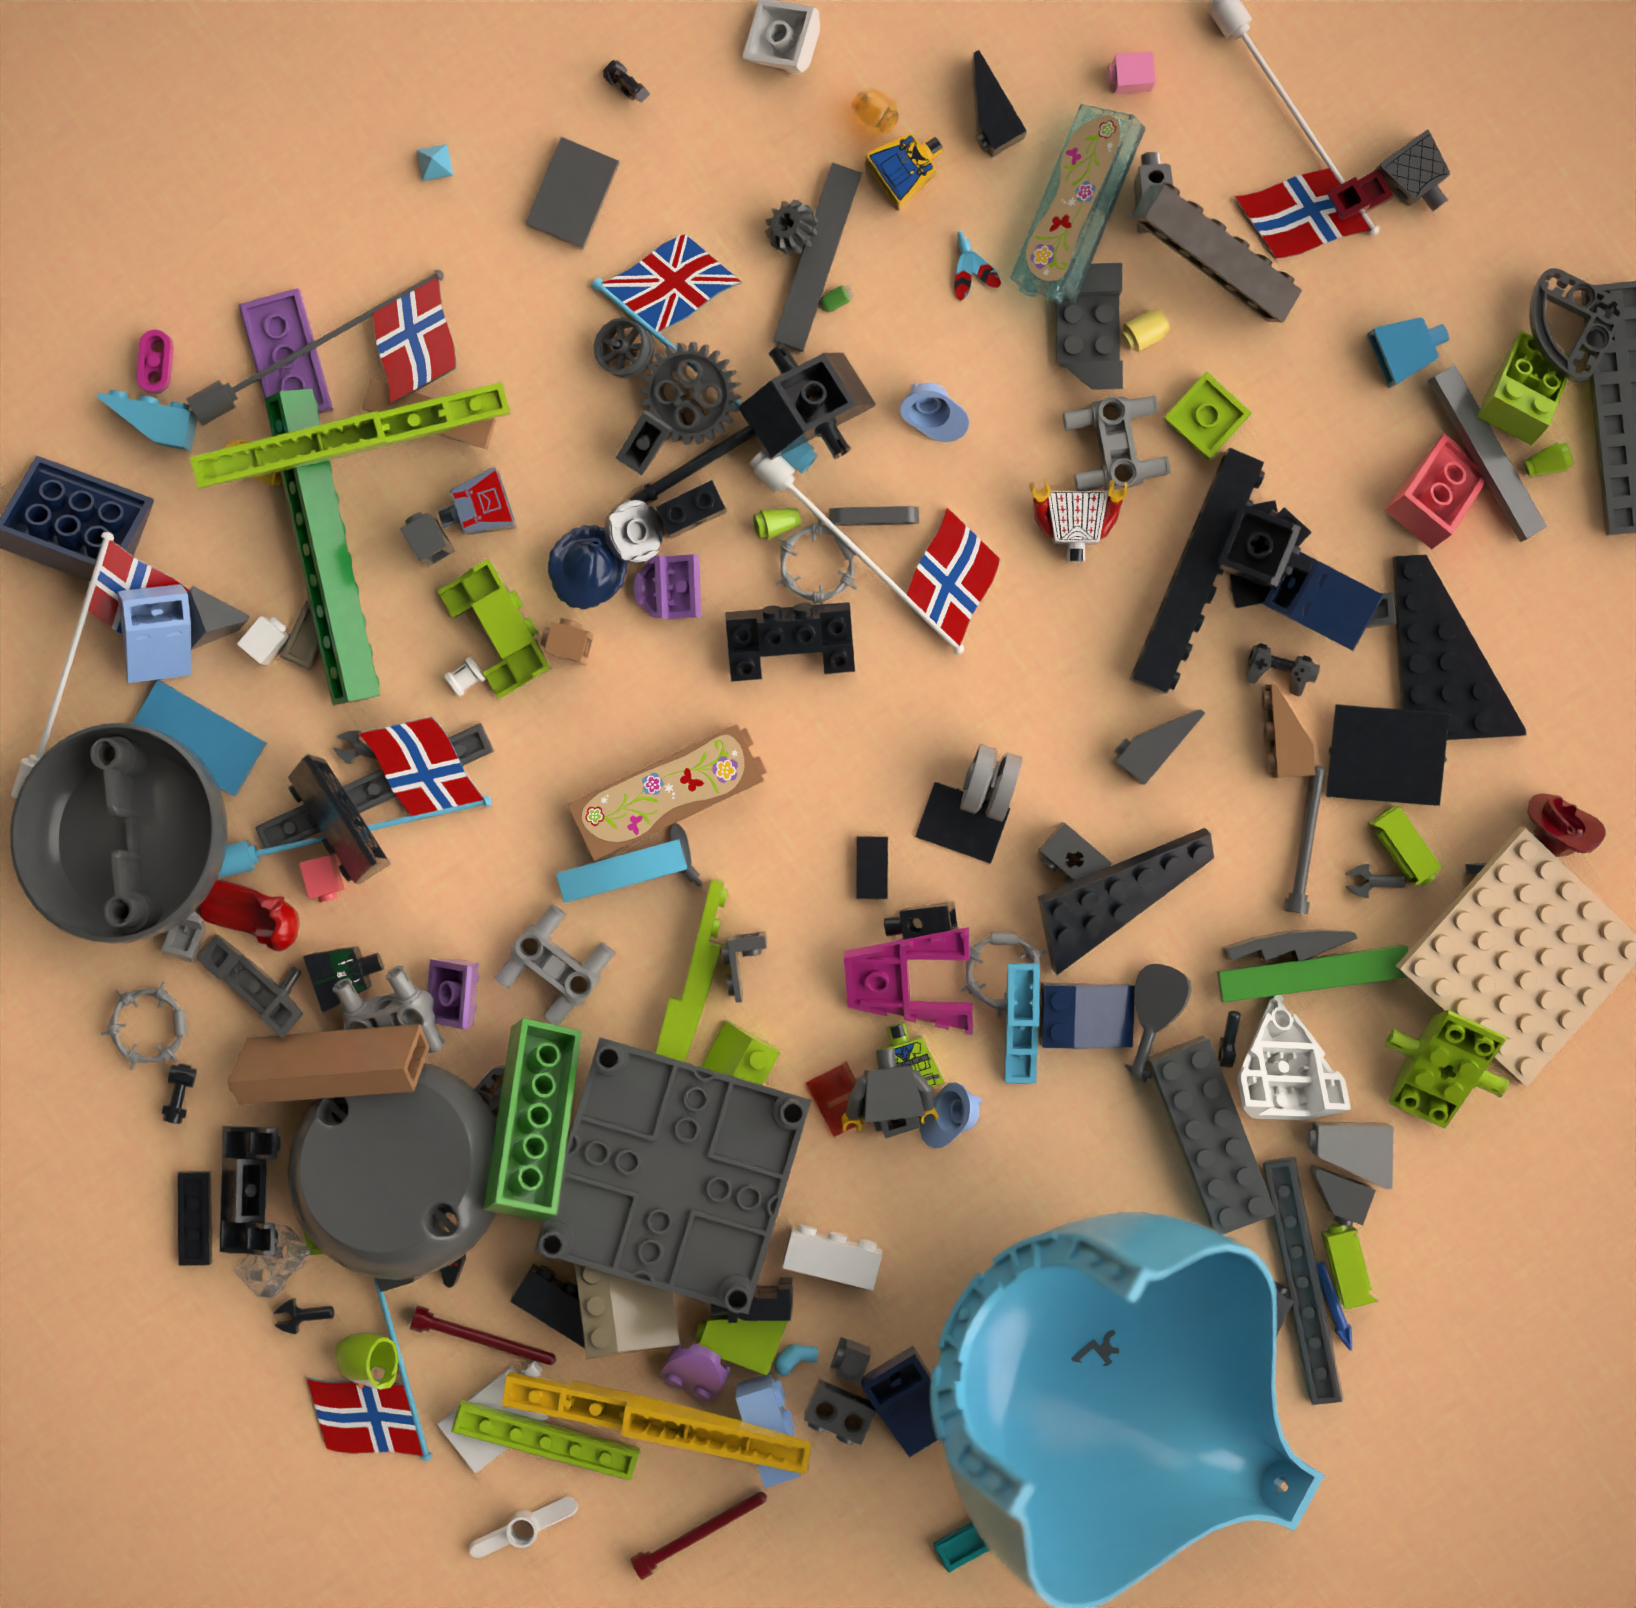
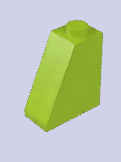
M709 1314L706 1323L700 1321L694 1339L699 1340L698 1345L721 1356V1359L767 1376L788 1321H744L738 1318L737 1323H728V1315Z

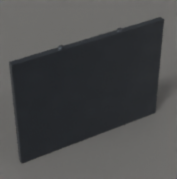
M934 782L915 837L991 863L1011 808L1008 807L1002 822L986 818V799H984L980 810L975 814L960 810L963 791L959 788L955 789Z

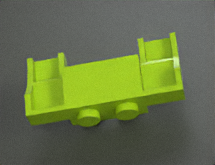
M490 559L474 566L456 580L437 590L452 618H456L474 608L496 650L503 659V661L483 672L498 700L552 669L535 638V635L539 632L530 617L525 619L519 609L524 606L515 590L510 592L505 586Z

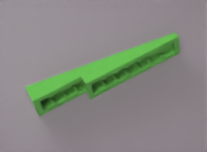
M1395 945L1342 954L1334 953L1314 956L1301 961L1294 959L1217 971L1221 1002L1407 978L1395 966L1408 953V946Z

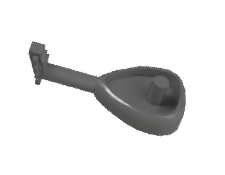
M1150 964L1145 966L1139 972L1134 988L1136 1010L1144 1031L1133 1066L1125 1064V1068L1134 1075L1136 1080L1146 1083L1147 1079L1152 1077V1072L1146 1071L1145 1068L1156 1033L1169 1026L1183 1012L1192 992L1189 978L1181 971L1167 965Z

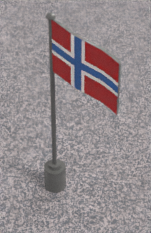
M434 270L435 274L236 386L231 387L229 383L223 385L218 380L186 398L199 422L204 426L236 408L233 402L238 399L236 392L373 316L376 345L388 379L389 405L391 406L456 369L455 346L442 308L439 280H443V272L441 270Z

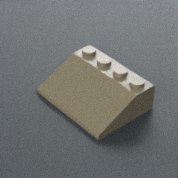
M574 1263L586 1359L680 1345L673 1292Z

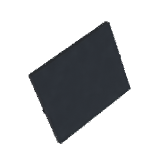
M1335 704L1332 741L1329 748L1330 761L1326 797L1440 806L1444 763L1447 761L1445 754L1450 713Z

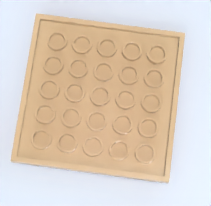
M1520 826L1395 967L1444 1012L1449 1010L1505 1035L1506 1041L1494 1059L1522 1085L1527 1087L1636 966V933L1527 828Z

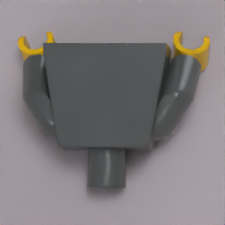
M894 1048L876 1050L878 1069L864 1070L863 1076L857 1078L848 1097L846 1113L842 1116L843 1131L846 1132V1126L854 1123L856 1124V1132H860V1117L862 1122L865 1123L919 1117L921 1123L925 1124V1116L932 1114L936 1121L939 1116L934 1108L932 1087L917 1070H912L911 1066H896Z

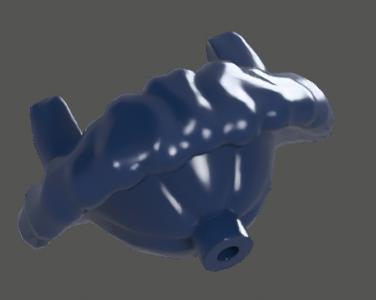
M583 525L580 528H573L557 541L555 547L549 553L548 575L560 601L565 602L571 608L586 610L610 600L624 584L628 562L620 560L611 552L606 542L604 528L597 525Z

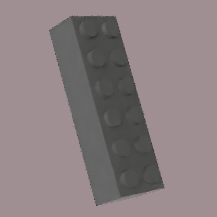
M1203 1035L1149 1056L1147 1062L1212 1230L1224 1235L1276 1215L1277 1213L1210 1040Z

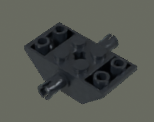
M785 343L780 344L781 349L776 346L768 355L772 358L782 375L770 380L738 407L739 411L770 460L815 437L823 439L834 459L840 458L839 454L844 456L851 450V447L837 426L875 407L876 403L843 352L823 353L798 366Z

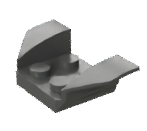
M1122 263L1090 264L1056 301V364L1067 368L1092 390L1123 389V360H1120L1119 321Z

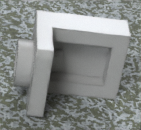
M194 912L182 923L170 929L161 949L162 954L193 963L206 930L203 918Z

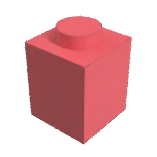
M335 854L299 863L309 899L318 897L319 903L338 898L336 892L345 890Z

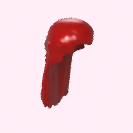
M216 880L206 899L199 906L203 911L200 913V917L204 921L220 927L252 934L257 938L258 943L266 944L267 948L274 951L288 949L295 942L300 928L298 912L293 906L284 901L285 897H269L254 889L223 880Z

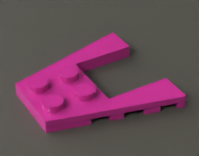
M969 928L845 951L844 966L848 1008L887 1016L888 1012L904 1016L906 1021L916 1023V1019L935 1023L934 1027L949 1030V1026L964 1029L965 1034L973 1035V1003L911 1001L908 959L970 961Z

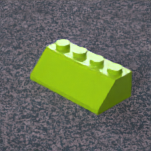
M726 1020L701 1067L763 1085L781 1049Z

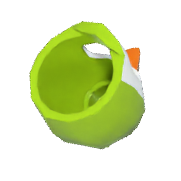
M365 1332L348 1335L336 1345L334 1355L338 1372L342 1376L354 1382L360 1389L364 1385L376 1389L391 1388L396 1380L399 1361L395 1342L379 1333ZM376 1368H383L385 1370L383 1378L375 1381L372 1378L371 1372Z

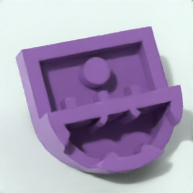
M699 555L655 556L649 559L634 579V596L638 605H641L650 616L655 618L683 619L702 617Z
M681 1343L678 1346H673L658 1377L663 1379L664 1383L671 1388H681L692 1393L693 1398L713 1404L723 1389L730 1372V1366L723 1367L720 1365L721 1356L701 1345L692 1344L690 1349L683 1348Z

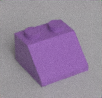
M430 959L427 992L430 993L434 1000L432 1011L435 1014V1024L459 1029H468L474 1025L477 983L479 980L478 962L461 959Z

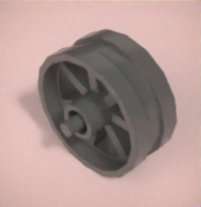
M626 318L613 319L603 325L597 333L594 342V356L598 364L614 376L624 379L637 377L647 369V365L651 363L654 354V341L650 333L633 320ZM633 327L627 338H625L624 329ZM638 334H640L641 343L632 344ZM608 345H610L612 352L607 354ZM618 357L614 370L610 367L609 362ZM625 360H630L632 364L624 368Z

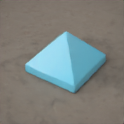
M447 144L416 150L422 181L453 176Z

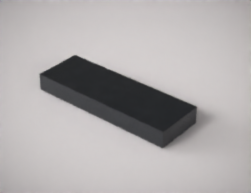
M179 1171L177 1173L179 1266L211 1265V1171Z

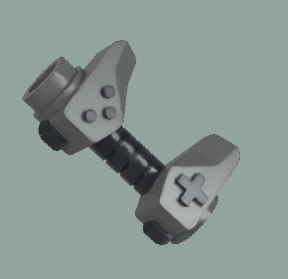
M1259 643L1257 646L1253 645L1249 654L1247 665L1250 667L1247 672L1248 683H1256L1270 667L1290 673V693L1299 697L1302 695L1306 683H1315L1320 665L1314 664L1312 658L1306 655L1303 657L1298 656L1295 661L1271 655V648L1267 644Z

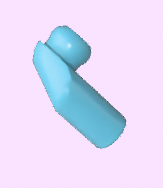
M798 1344L787 1346L776 1357V1372L779 1375L787 1376L791 1373V1369L800 1361L816 1363L818 1347Z

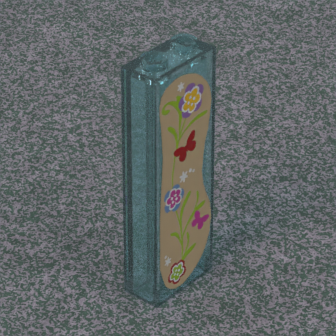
M1080 104L1010 276V279L1019 286L1018 290L1021 293L1031 297H1036L1037 293L1045 295L1046 299L1058 304H1062L1063 300L1076 302L1146 129L1133 114Z

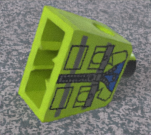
M905 1022L888 1026L887 1030L892 1044L880 1047V1050L894 1048L896 1066H911L912 1070H917L921 1073L931 1087L945 1084L922 1035L909 1038Z

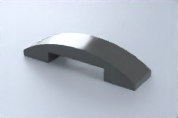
M215 935L197 957L217 978L223 979L261 1014L260 1018L280 1037L284 1038L304 1014L274 980L221 936Z

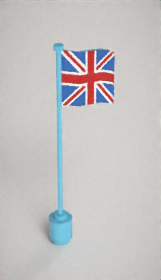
M684 234L662 244L631 269L605 282L599 277L596 278L591 287L595 291L599 289L666 347L672 346L677 352V347L659 332L688 318L716 295L735 285L741 284L742 281ZM690 362L688 366L698 373L696 365ZM733 400L732 402L737 407L742 404L739 400ZM806 442L781 456L795 470L803 474L813 464L818 455L813 451L814 447Z

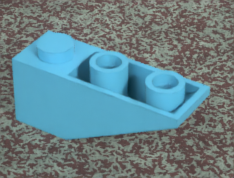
M109 390V394L98 393L97 398L153 442L161 446L187 451L192 450L197 417L193 411L189 410L190 405L171 401L170 406L158 404L159 399L140 395L139 400L129 399L128 393L117 390Z

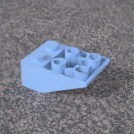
M178 584L117 591L127 682L134 683L190 676L191 622L188 593L184 587Z

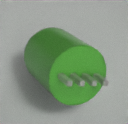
M848 284L845 287L841 285L825 294L821 298L823 309L827 312H833L851 302L854 294L850 296L853 292L848 293L851 288L846 290L850 285Z

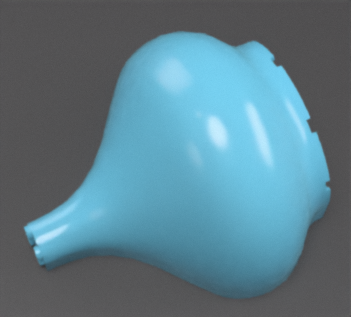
M1147 1212L1103 1214L1063 1224L1010 1246L993 1258L994 1264L984 1274L978 1273L963 1291L946 1321L938 1343V1348L941 1349L938 1367H933L931 1409L938 1440L944 1444L947 1463L958 1494L973 1526L985 1545L1004 1567L1050 1605L1056 1608H1094L1105 1604L1153 1572L1182 1549L1209 1533L1234 1523L1259 1520L1273 1522L1293 1531L1296 1530L1325 1475L1295 1455L1283 1435L1277 1412L1275 1389L1276 1289L1267 1266L1250 1249L1206 1226L1167 1215ZM1111 1330L1116 1332L1109 1340L1112 1347L1119 1348L1118 1354L1112 1353L1108 1356L1113 1363L1108 1366H1102L1105 1362L1094 1348L1080 1359L1081 1362L1071 1360L1073 1356L1093 1339L1101 1346L1104 1343V1336L1107 1332ZM1283 1482L1288 1486L1286 1492L1281 1488Z

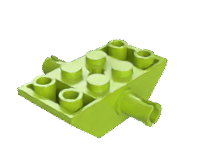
M1449 1010L1433 1015L1418 1039H1414L1393 1028L1391 1034L1389 1033L1387 1036L1385 1047L1394 1049L1407 1056L1399 1071L1389 1098V1104L1445 1129L1473 1088L1479 1087L1501 1098L1507 1090L1509 1080L1490 1073L1486 1069L1505 1043L1506 1036Z

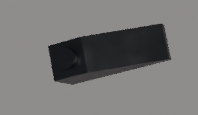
M977 50L973 53L972 58L976 131L978 133L975 137L980 148L984 152L988 150L990 155L994 157L1023 140L1027 130L980 50Z

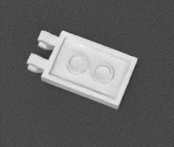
M537 1361L531 1362L519 1373L511 1366L466 1400L542 1422L549 1418V1415L502 1406L507 1374L513 1372L538 1377L543 1369ZM457 1407L441 1419L437 1425L473 1472L476 1473L507 1450L508 1447L452 1433L451 1430L458 1410Z

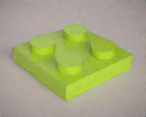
M1206 371L1163 420L1209 461L1248 419L1252 412Z

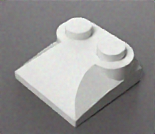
M759 0L742 59L752 63L782 68L794 75L804 72L811 63L820 32L819 11L814 6L773 0Z

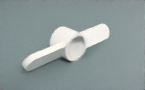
M567 1496L534 1512L520 1510L511 1517L508 1525L473 1541L469 1546L470 1554L475 1558H481L509 1544L517 1548L529 1547L536 1540L539 1531L573 1516L578 1510V1503L574 1498ZM519 1520L529 1522L534 1529L533 1535L525 1538L516 1535L512 1528L513 1523Z

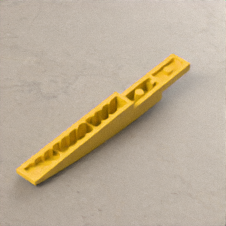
M509 1372L505 1380L502 1406L620 1430L621 1436L807 1475L812 1442L703 1410L572 1380L570 1384L513 1372Z

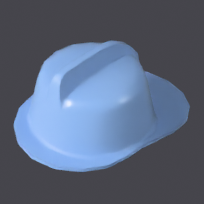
M915 382L911 386L910 394L905 397L900 406L901 416L907 423L936 441H956L964 436L969 427V418L966 411L950 399L946 390L936 383L919 384Z
M957 1082L948 1083L933 1099L934 1108L939 1116L938 1120L935 1121L932 1114H928L924 1118L925 1124H922L920 1121L921 1137L930 1147H945L960 1133L969 1131L976 1125L980 1113L979 1106L982 1104L981 1098L974 1096Z

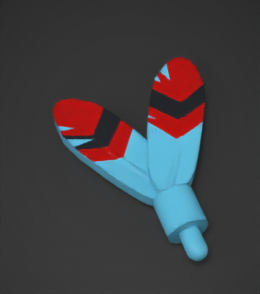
M959 231L957 233L959 241L956 243L961 256L957 266L954 290L958 300L962 301L970 292L973 272L986 285L993 288H999L1001 280L996 270L981 256L972 251L969 239H965L963 232Z

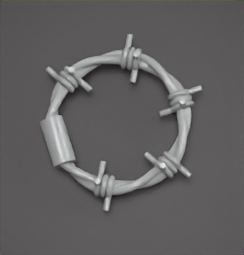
M819 518L818 523H812V525L791 535L787 540L778 537V540L783 542L782 546H780V571L782 579L775 583L776 586L783 582L784 587H788L792 592L809 601H813V605H817V603L822 604L823 601L841 593L848 586L855 590L857 589L855 585L851 584L854 581V556L856 554L827 526L821 525ZM812 533V542H815V534L833 535L845 559L849 560L847 572L844 573L840 570L837 572L843 576L840 579L841 583L834 591L823 593L822 585H819V591L817 592L801 591L794 583L801 579V577L798 576L794 579L788 573L785 564L789 553L797 556V553L791 550H793V544L801 535Z
M991 932V936L980 941L974 947L970 946V961L966 962L967 986L960 989L961 992L968 989L969 993L973 994L977 999L985 1002L990 1007L998 1009V1018H1001V1011H1006V993H1004V999H998V1001L986 998L980 991L986 984L984 983L979 986L977 981H974L971 970L975 960L980 963L984 962L978 957L981 954L980 951L987 943L996 945H1016V943H1019L1027 952L1020 956V958L1023 959L1027 956L1032 963L1040 964L1039 956L1046 953V951L1043 950L1039 953L1037 948H1033L1029 943L1017 937L1016 932Z
M165 982L161 983L159 989L126 991L124 994L119 989L117 990L121 999L114 1008L109 1025L107 1026V1032H101V1035L111 1036L120 1053L128 1062L132 1063L130 1070H133L136 1063L169 1061L171 1058L176 1063L178 1062L174 1053L179 1048L183 1035H187L185 1010H181L173 997L168 994V991L163 989ZM144 994L160 1001L158 1008H161L165 1001L175 1010L172 1013L174 1033L177 1039L170 1047H166L163 1050L160 1045H157L156 1047L159 1049L160 1054L151 1058L140 1056V1053L135 1051L136 1044L133 1045L130 1051L120 1043L118 1036L120 1033L119 1027H126V1024H117L118 1013L125 1005L131 1003L137 1007L138 1004L135 998Z

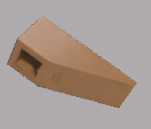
M1276 684L1266 685V691L1262 692L1263 710L1268 711V722L1264 723V737L1266 741H1270V753L1266 754L1267 771L1272 772V778L1315 775L1312 741Z

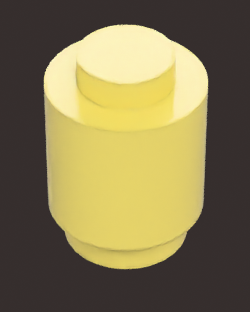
M1148 310L1123 324L1121 338L1128 349L1133 348L1136 352H1139L1164 338L1165 333L1170 331L1169 323L1161 310Z

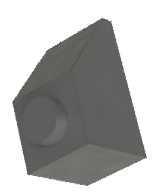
M645 410L616 456V459L642 476L664 444L672 427Z
M1311 1164L1309 1171L1327 1210L1336 1215L1334 1220L1349 1227H1352L1353 1222L1363 1225L1376 1190L1369 1185Z

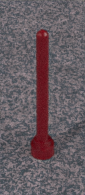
M419 1305L416 1307L410 1325V1330L420 1333L423 1330L429 1332V1329L543 1364L553 1365L556 1362V1356L551 1352L436 1318L434 1313L429 1312V1308Z
M758 1492L652 1553L649 1551L643 1553L641 1551L630 1558L634 1570L639 1578L644 1580L653 1574L657 1564L764 1504L767 1500V1495L764 1492Z

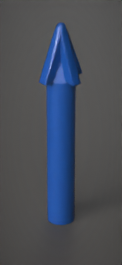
M1324 1261L1317 1262V1269L1322 1292L1336 1327L1334 1331L1345 1346L1352 1351V1326L1346 1321Z

